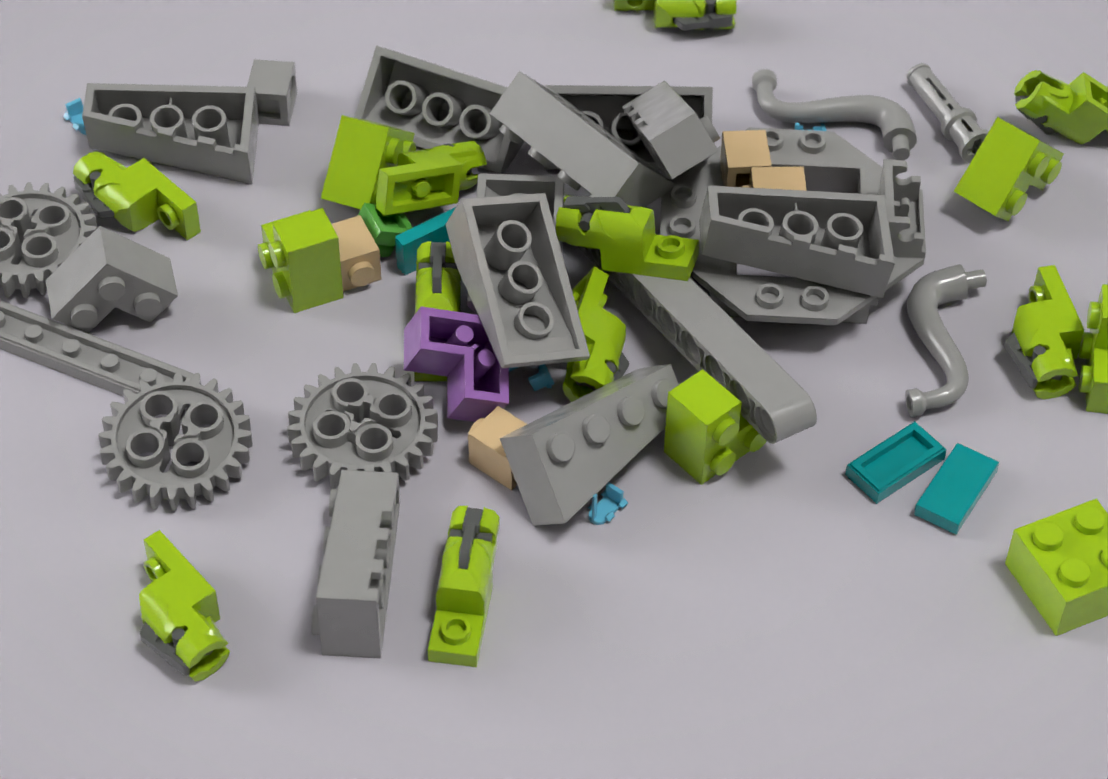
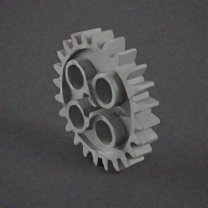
M27 182L24 191L18 192L13 185H9L8 194L4 196L0 194V287H3L5 297H10L15 289H21L23 297L27 298L32 288H37L42 295H46V279L97 229L95 214H91L88 202L80 203L79 194L75 193L67 197L65 187H60L54 193H51L49 183L42 185L39 191L33 190L31 182Z
M353 363L351 373L345 374L339 367H335V378L330 380L326 376L319 374L318 388L306 384L304 386L305 398L295 397L293 399L295 410L288 412L289 426H287L292 455L294 458H300L303 471L313 468L315 481H319L329 475L330 485L333 489L339 485L342 470L399 473V477L408 480L410 479L409 466L422 469L424 467L423 456H432L433 442L438 441V412L433 407L432 395L424 396V385L422 383L411 386V374L409 373L396 379L395 367L392 366L384 374L378 373L376 363L371 364L368 372H361L359 365Z
M176 371L173 382H166L164 376L161 373H157L156 385L150 386L146 381L140 379L139 393L136 394L131 390L124 389L125 404L111 402L112 416H104L102 418L104 432L99 433L98 436L102 448L100 449L103 465H106L109 480L117 479L118 488L121 493L132 489L133 499L136 503L140 502L146 495H149L153 509H156L163 499L169 500L172 511H176L180 499H186L192 509L196 508V496L202 494L208 501H214L213 488L218 487L228 492L230 490L228 476L240 479L242 477L241 464L250 462L249 448L253 447L249 415H244L242 400L233 402L231 388L224 389L221 392L218 391V383L215 378L203 386L200 381V373H195L189 382L183 381L181 371ZM185 408H188V410L186 411L185 416H183V419H182V430H183V434H179L180 426H181L180 418H181L182 412H183V410H184ZM167 414L165 417L155 418L156 415ZM203 424H212V426L206 428L198 427ZM169 446H173L172 454H171V455H170ZM145 452H153V454L149 456H139L140 454ZM170 459H172L169 470L163 473ZM189 462L199 463L195 466H184L186 463Z

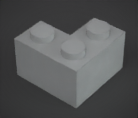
M99 226L46 279L52 319L85 333L93 330L115 307L151 323L178 297L170 258L102 226Z

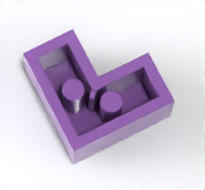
M421 306L404 328V371L447 376L448 419L476 422L480 418L487 417L497 406L504 409L509 404V368H501L479 316Z

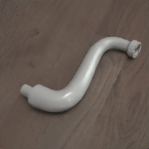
M768 69L758 70L752 77L753 89L757 91L760 107L765 113L777 120L789 123L866 122L877 125L882 130L884 147L893 152L896 160H906L909 158L910 150L917 143L916 132L910 115L903 107L890 99L872 95H855L789 103L775 98L773 90L777 86V78L773 71Z
M959 264L931 272L914 284L908 296L907 310L914 330L947 377V383L943 387L932 391L922 392L917 388L906 390V406L911 417L921 416L926 409L952 404L960 399L967 389L969 374L966 363L940 318L938 306L951 301L967 299L969 289L986 287L987 279L983 269L965 272L963 266Z

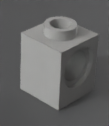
M254 59L247 87H255L259 124L290 126L297 96L295 63Z

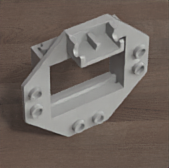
M773 128L746 129L766 130L772 167L804 166L807 191L885 195L895 261L886 290L924 265L926 243L923 189H920L921 176H910L907 179L896 177L898 174L908 170L907 161L884 159L883 166L881 167L842 137L831 131ZM721 146L717 148L718 152L674 179H669L676 185L669 193L661 197L660 235H675L681 238L699 240V256L690 276L709 290V297L730 317H742L746 321L838 325L839 323L867 324L870 305L877 306L878 297L794 277L737 275V263L702 255L699 219L707 186H723L720 167Z

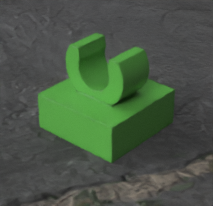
M364 203L358 214L361 215L380 249V257H389L395 246V236L413 228L404 212L384 216L376 209V204Z

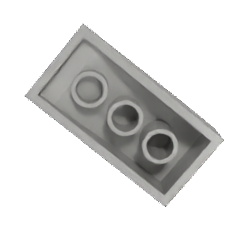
M537 193L461 199L445 225L456 266L501 368L587 360L590 354L546 194Z

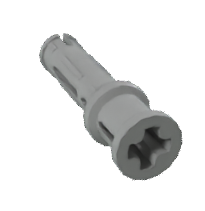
M920 63L913 66L906 75L908 84L915 89L940 120L941 131L944 137L949 141H954L959 147L960 157L970 163L989 131L982 130L976 123L977 118L972 110L961 107L927 64Z

